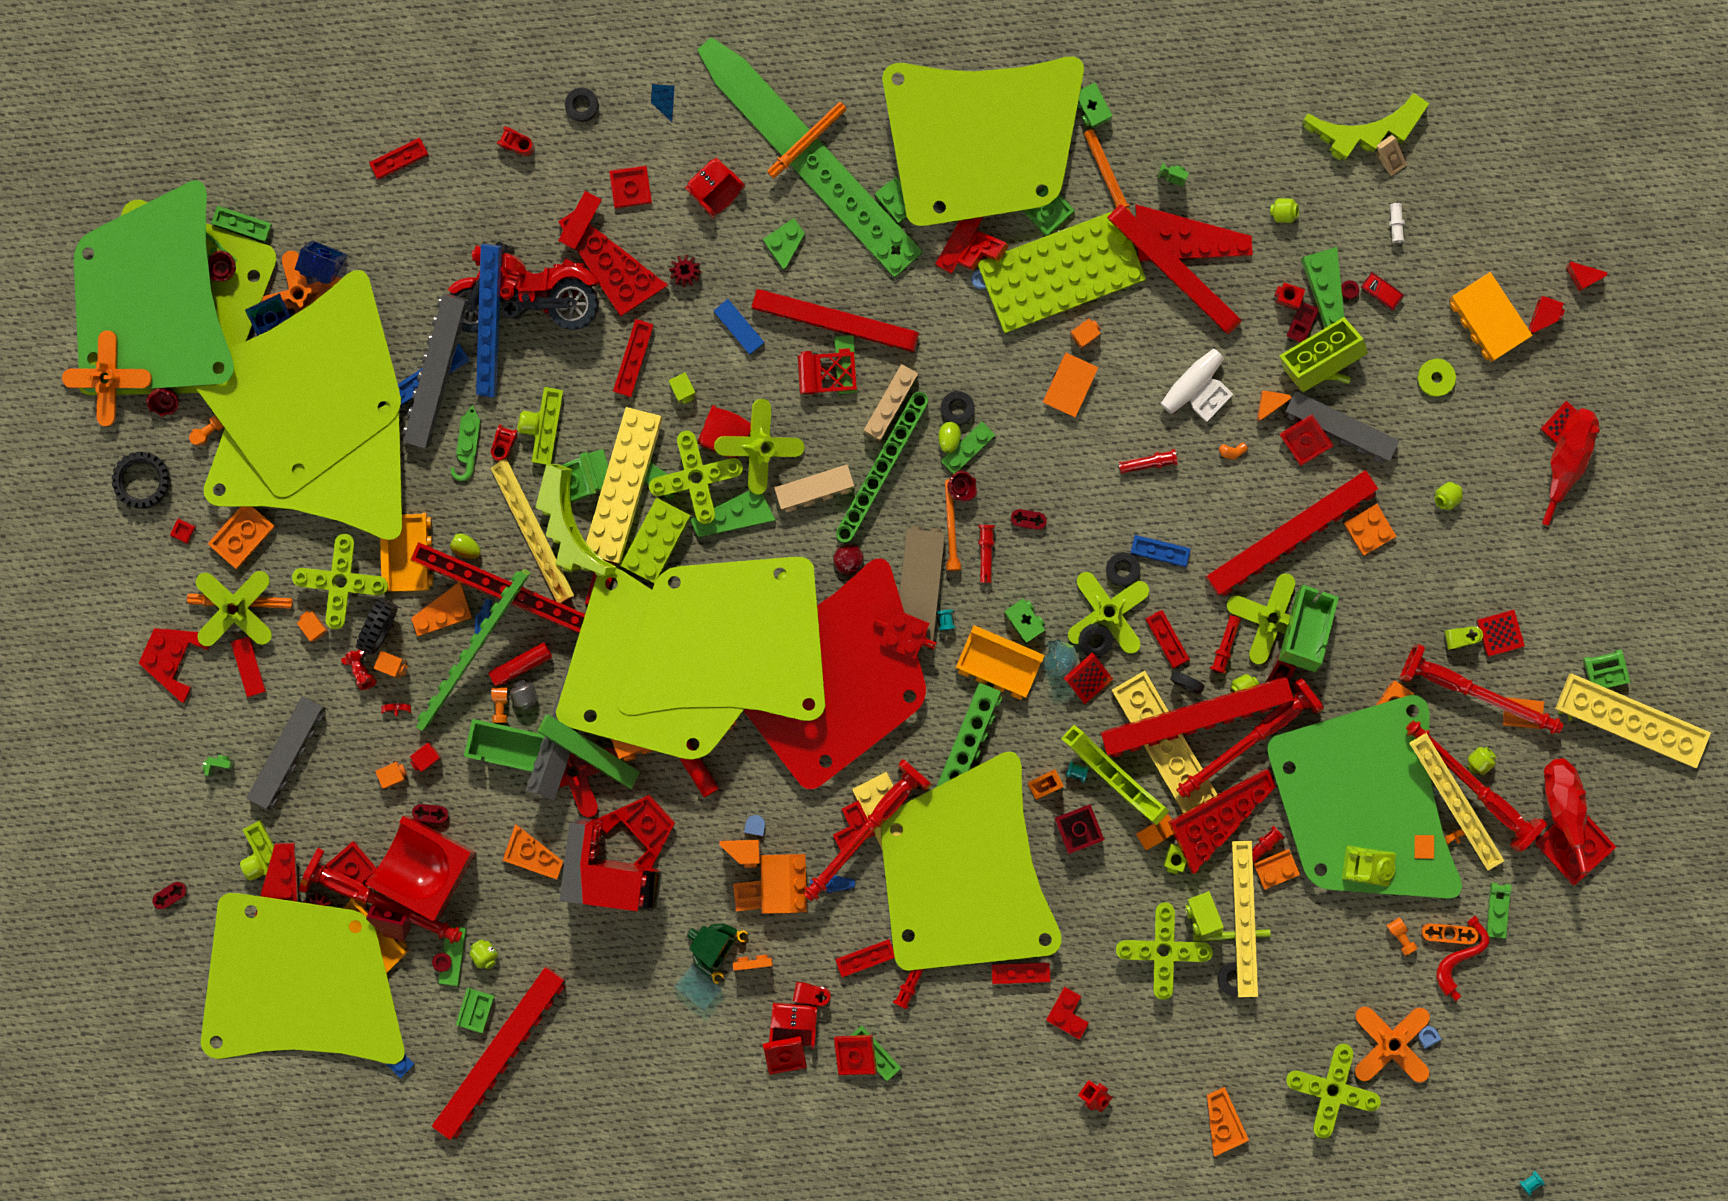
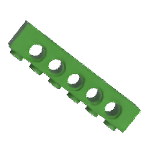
M982 683L978 684L936 787L949 781V776L954 771L961 775L973 769L970 765L972 760L976 761L981 750L977 748L979 743H984L988 732L985 729L987 724L991 725L995 714L992 712L995 706L999 707L1002 696L999 695L1001 691ZM985 700L989 703L990 708L988 711L980 710L979 703ZM979 718L982 721L980 729L972 727L973 719ZM972 736L975 739L974 746L967 747L964 743L965 737ZM959 754H965L968 757L965 765L957 762Z

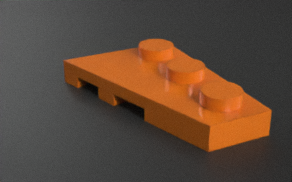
M458 582L411 618L417 636L472 618L462 584Z
M515 824L502 861L558 880L564 861Z
M1225 1087L1207 1094L1213 1156L1215 1157L1249 1141Z

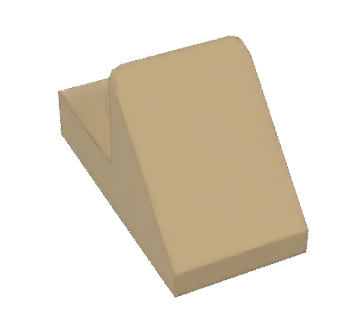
M1393 135L1377 145L1378 151L1375 152V155L1391 176L1407 166L1398 142Z

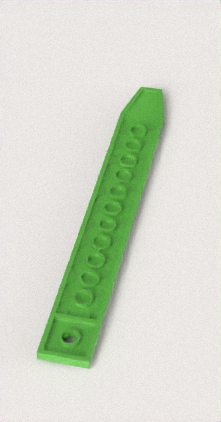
M712 37L697 49L715 84L781 156L809 131V128L744 58ZM818 138L790 164L894 278L923 253ZM893 246L896 247V248H897V247H900V248H901V249L899 250V252L901 253L900 255H897V254L892 255V254H891L892 251H893V250H892V247H893Z

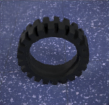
M141 451L129 453L128 456L122 457V460L118 461L116 468L114 467L113 469L114 474L111 477L113 480V491L123 503L137 509L154 507L163 501V498L168 494V489L170 490L171 477L169 476L170 472L166 464L151 453ZM138 462H148L153 465L158 471L160 478L156 492L144 499L130 496L123 485V477L127 468Z
M380 598L375 603L359 633L356 643L357 649L371 656L376 654L381 644H383L385 637H387L388 631L391 629L398 611V605L384 598Z

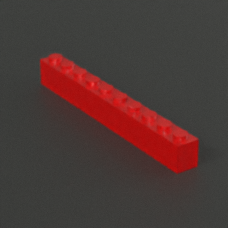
M1366 470L1205 576L1206 580L1217 596L1220 594L1223 596L1233 591L1232 586L1237 583L1239 586L1249 580L1247 576L1253 572L1257 575L1265 569L1263 566L1268 562L1272 565L1280 560L1279 555L1283 552L1289 554L1297 548L1295 544L1302 541L1304 544L1313 538L1311 534L1316 530L1320 533L1328 528L1327 523L1331 520L1337 522L1343 518V512L1349 509L1352 512L1360 506L1358 502L1364 498L1368 501L1376 496L1374 492L1378 490V487Z
M420 542L417 543L410 559L411 562L499 600L503 598L500 596L503 590L512 584L508 580ZM522 587L510 604L580 634L585 614Z
M1282 677L1107 729L1100 733L1107 756L1117 757L1123 754L1122 751L1130 749V752L1142 749L1141 746L1145 744L1149 746L1157 745L1160 743L1159 740L1167 738V741L1179 738L1178 735L1186 733V735L1194 734L1197 732V729L1202 727L1205 730L1216 727L1215 723H1231L1234 721V718L1239 716L1242 719L1253 716L1252 712L1259 710L1260 713L1272 710L1271 707L1279 705V708L1290 705L1289 701L1294 699L1287 677Z
M547 966L542 970L431 1127L449 1140L460 1135L463 1131L461 1126L464 1121H470L475 1114L472 1111L476 1105L480 1106L486 1098L484 1093L487 1089L492 1090L497 1083L495 1079L499 1073L503 1074L509 1066L507 1064L509 1058L512 1057L514 1059L520 1051L518 1046L521 1041H527L532 1034L529 1032L533 1025L537 1027L543 1018L541 1013L544 1009L547 1011L554 1003L552 1000L556 993L559 995L566 986L563 984L564 978Z

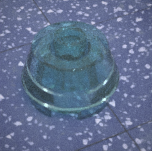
M1059 639L1047 643L1046 646L1049 647L1048 654L1044 656V668L1049 670L1048 675L1060 677L1069 674L1075 668L1077 662L1075 647Z

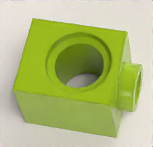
M686 372L668 380L679 403L683 402L686 404L694 400L693 396L696 395V392Z
M1170 844L1163 866L1167 867V872L1178 874V871H1184L1186 860L1180 847ZM1175 854L1181 858L1180 864L1176 866L1171 863V857Z

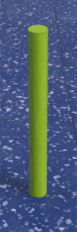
M1270 929L1255 930L1256 938L1271 937ZM1235 931L1222 932L1202 941L1235 939ZM1193 934V942L1200 941L1199 936L1195 937Z

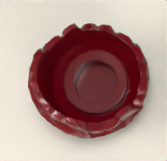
M216 251L209 256L210 279L222 282L234 276L236 262L230 253Z
M168 387L153 390L146 400L149 411H153L160 415V417L172 415L179 407L176 393Z
M955 472L948 481L947 489L949 495L957 501H971L978 493L977 484L975 483L976 479L971 477L968 472Z
M845 544L836 550L833 556V563L840 574L853 575L862 567L864 555L858 546Z

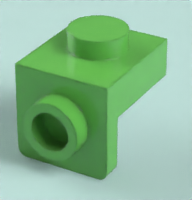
M218 755L217 758L208 757L203 763L204 776L212 777L214 766L233 769L234 761H229V756Z

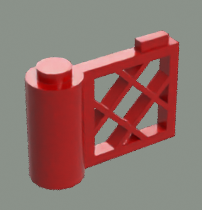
M850 348L839 349V353L812 354V351H802L801 355L797 356L799 391L801 395L857 390L854 352H850ZM851 356V364L847 369H844L838 362L842 357ZM829 358L834 363L826 371L821 367L820 359ZM835 365L844 371L837 380L829 374ZM845 374H848L852 378L853 386H843L839 381ZM827 375L835 381L830 388H822V380Z

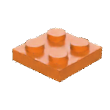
M1378 504L1373 505L1343 523L1362 556L1396 537Z

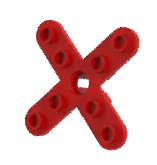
M614 748L604 749L618 758ZM571 753L559 788L569 785L580 813L585 817H592L598 811V804L587 777L601 771ZM571 766H576L579 775L570 777L568 769Z

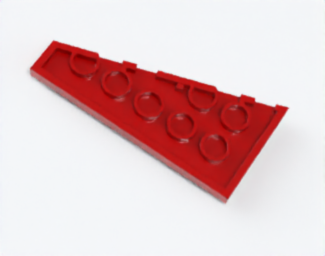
M1135 204L1136 218L1179 260L1253 255L1252 236ZM1137 248L1139 262L1151 261Z
M573 212L558 221L563 230ZM589 224L576 250L589 270L600 281L601 288L620 317L669 286Z
M1268 769L1260 771L1168 822L1192 874L1199 870L1204 861L1211 857L1210 855L1230 837L1245 817L1247 818L1258 803H1261L1276 787Z
M295 842L275 843L261 891V897L298 902Z

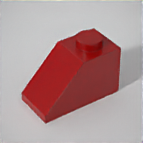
M1541 296L1538 299L1528 328L1531 334L1561 320L1565 309H1562L1564 303Z

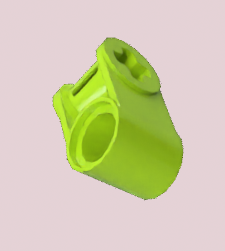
M1479 627L1456 628L1444 631L1448 650L1476 644L1483 639V631ZM1472 630L1473 632H1477L1478 636L1475 637V640L1469 637V634L1472 633Z

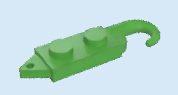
M473 405L464 416H461L456 455L460 461L467 463L466 472L462 476L457 475L454 467H451V475L457 481L468 480L474 471L481 419L478 418Z

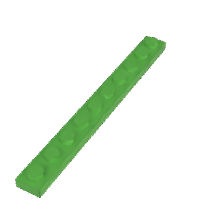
M528 570L517 571L511 579L513 581L511 586L503 590L500 595L503 598L499 603L496 602L490 610L492 614L489 619L485 618L481 623L479 634L475 633L469 641L471 645L468 650L464 649L460 654L458 665H453L450 669L448 680H444L438 687V690H440L438 695H434L427 704L429 705L427 711H423L417 719L419 723L416 726L419 730L423 731L428 728L531 575Z

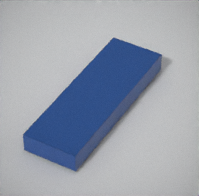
M729 299L713 310L749 355L764 344V341Z
M1134 535L1130 554L1186 567L1191 548Z

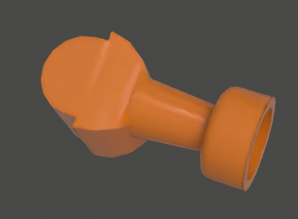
M215 415L209 419L211 423L204 428L192 430L193 432L189 435V440L192 444L196 446L206 444L208 436L215 429L219 431L224 427Z
M492 687L491 697L495 702L496 715L492 716V723H507V715H504V705L508 704V687Z
M1400 917L1386 925L1388 931L1396 936L1403 945L1401 951L1404 956L1418 948L1414 942L1409 941L1406 935L1408 929Z

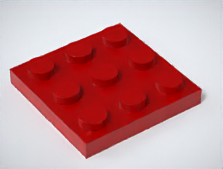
M1587 815L1585 848L1583 851L1589 873L1616 846ZM1555 823L1533 842L1572 886H1575L1587 875L1580 873L1576 852L1572 850L1563 832Z

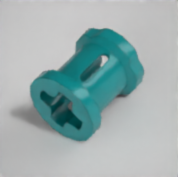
M953 609L936 612L939 615L940 621L939 631L956 628L953 625Z
M1070 761L1066 777H1073L1084 783L1089 767H1082Z
M1536 1171L1532 1172V1175L1526 1180L1519 1182L1528 1196H1531L1532 1192L1538 1187L1545 1185Z

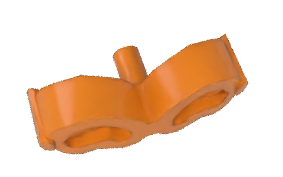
M1458 829L1449 833L1444 838L1447 844L1454 839L1458 844L1461 842L1459 837L1465 835L1462 829Z

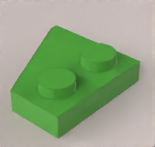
M793 218L763 239L783 270L787 268L805 233Z

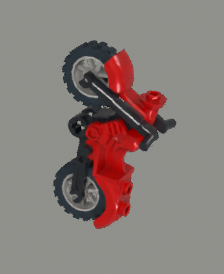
M502 242L495 244L502 246L500 301H504L502 313L506 317L520 319L527 310L542 311L547 309L549 310V316L557 325L570 330L582 329L589 326L595 320L596 314L599 312V299L597 292L592 286L596 287L601 283L592 272L584 267V263H574L572 267H565V264H553L554 268H544L543 272L534 274L527 271L526 266L519 257L508 254L514 252V246L503 244ZM476 245L475 249L472 250V261H475L476 266L480 265L481 247L479 245ZM480 271L477 277L460 279L447 289L450 295L460 298L468 295L469 303L466 313H470L468 320L464 319L461 331L478 333V320L472 321L473 313L479 316ZM586 298V302H581L579 299ZM586 305L584 313L581 312L579 306ZM516 307V311L511 312V308ZM565 310H570L569 318L566 317L562 312ZM574 310L579 313V317L572 318Z

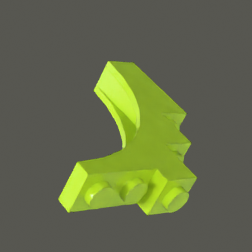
M1413 93L1406 103L1393 114L1366 125H1336L1322 121L1309 113L1304 118L1302 124L1310 133L1315 132L1320 135L1319 138L1325 143L1329 144L1331 142L1333 144L1329 149L1332 152L1331 155L1338 160L1343 159L1345 161L1357 142L1366 152H1374L1385 135H1393L1397 142L1402 144L1429 103Z
M546 464L535 508L541 510L542 514L550 516L546 536L552 538V542L560 544L556 564L562 566V569L568 572H573V570L577 569L592 570L595 572V575L600 577L615 574L616 566L598 556L585 542L577 528L570 502L572 469L559 464Z
M1073 725L1061 738L1087 766L1118 792L1129 805L1139 813H1142L1155 825L1167 815L1169 810L1124 772L1078 727Z

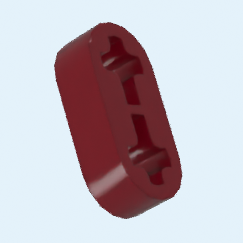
M1023 509L1013 511L1010 517L1011 523L1014 526L1033 530H1041L1047 523L1046 516L1043 513ZM1022 513L1021 516L1028 519L1027 521L1021 520L1020 523H1017L1014 516ZM1037 516H1040V520H1043V523L1035 526L1036 523L1029 521L1030 518L1036 519Z
M418 804L414 806L412 816L417 821L444 823L449 818V811L444 806ZM420 807H423V811H429V815H422V818H419L416 810H420ZM439 809H442L445 817L438 820V816H432V812H439Z
M183 882L170 884L153 896V905L157 909L168 908L186 896L188 892L187 885ZM175 886H182V894H174L172 896L171 893L176 890ZM159 896H169V898L164 901L165 905L157 903V901H159Z

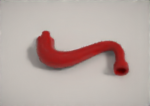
M1476 915L1467 924L1476 929L1480 934L1481 943L1474 947L1451 953L1439 963L1436 970L1438 986L1445 996L1450 994L1455 1001L1462 996L1456 990L1458 985L1453 980L1452 970L1458 963L1482 953L1490 942L1487 931L1479 923Z

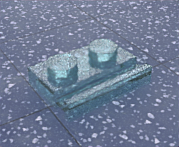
M693 964L674 986L703 1011L722 990Z

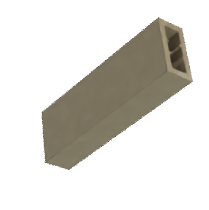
M911 526L910 529L906 530L899 596L905 613L930 623L926 632V638L933 641L945 533H941V529L937 528L923 531L922 527Z

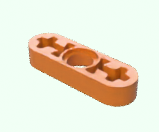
M1427 923L1421 928L1422 937L1428 941L1473 944L1478 939V932L1473 927ZM1429 927H1432L1434 931H1439V927H1442L1440 931L1441 939H1438L1439 935L1432 934L1431 938H1429L1425 931L1429 930ZM1448 928L1453 929L1455 932L1452 939H1446L1444 936V932ZM1458 929H1461L1460 933H1467L1470 930V933L1474 935L1473 938L1467 941L1466 937H1460V941H1457L1459 937Z

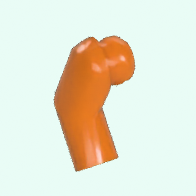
M1243 442L1236 448L1228 447L1226 444L1219 447L1221 456L1232 460L1237 459L1248 450V447Z

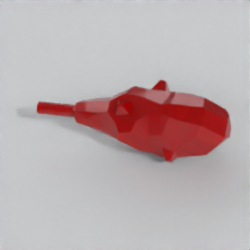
M1581 408L1570 414L1560 431L1557 446L1550 460L1552 468L1550 502L1542 521L1544 525L1549 526L1557 503L1562 502L1571 487L1587 470L1593 455L1597 434L1600 432L1599 421L1595 413L1590 410Z
M1564 758L1554 759L1544 768L1547 805L1550 808L1553 822L1563 832L1572 850L1576 852L1580 873L1587 874L1588 868L1583 851L1585 848V826L1587 820L1586 791L1583 790V784L1577 769Z

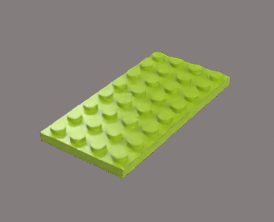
M1111 212L1005 251L999 262L991 258L979 262L977 265L1004 334L1146 280L1132 242L1107 219Z

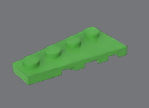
M1337 247L1301 258L1324 328L1344 317Z
M750 490L715 507V518L709 524L700 523L696 517L690 519L698 537L776 521L763 494H754Z

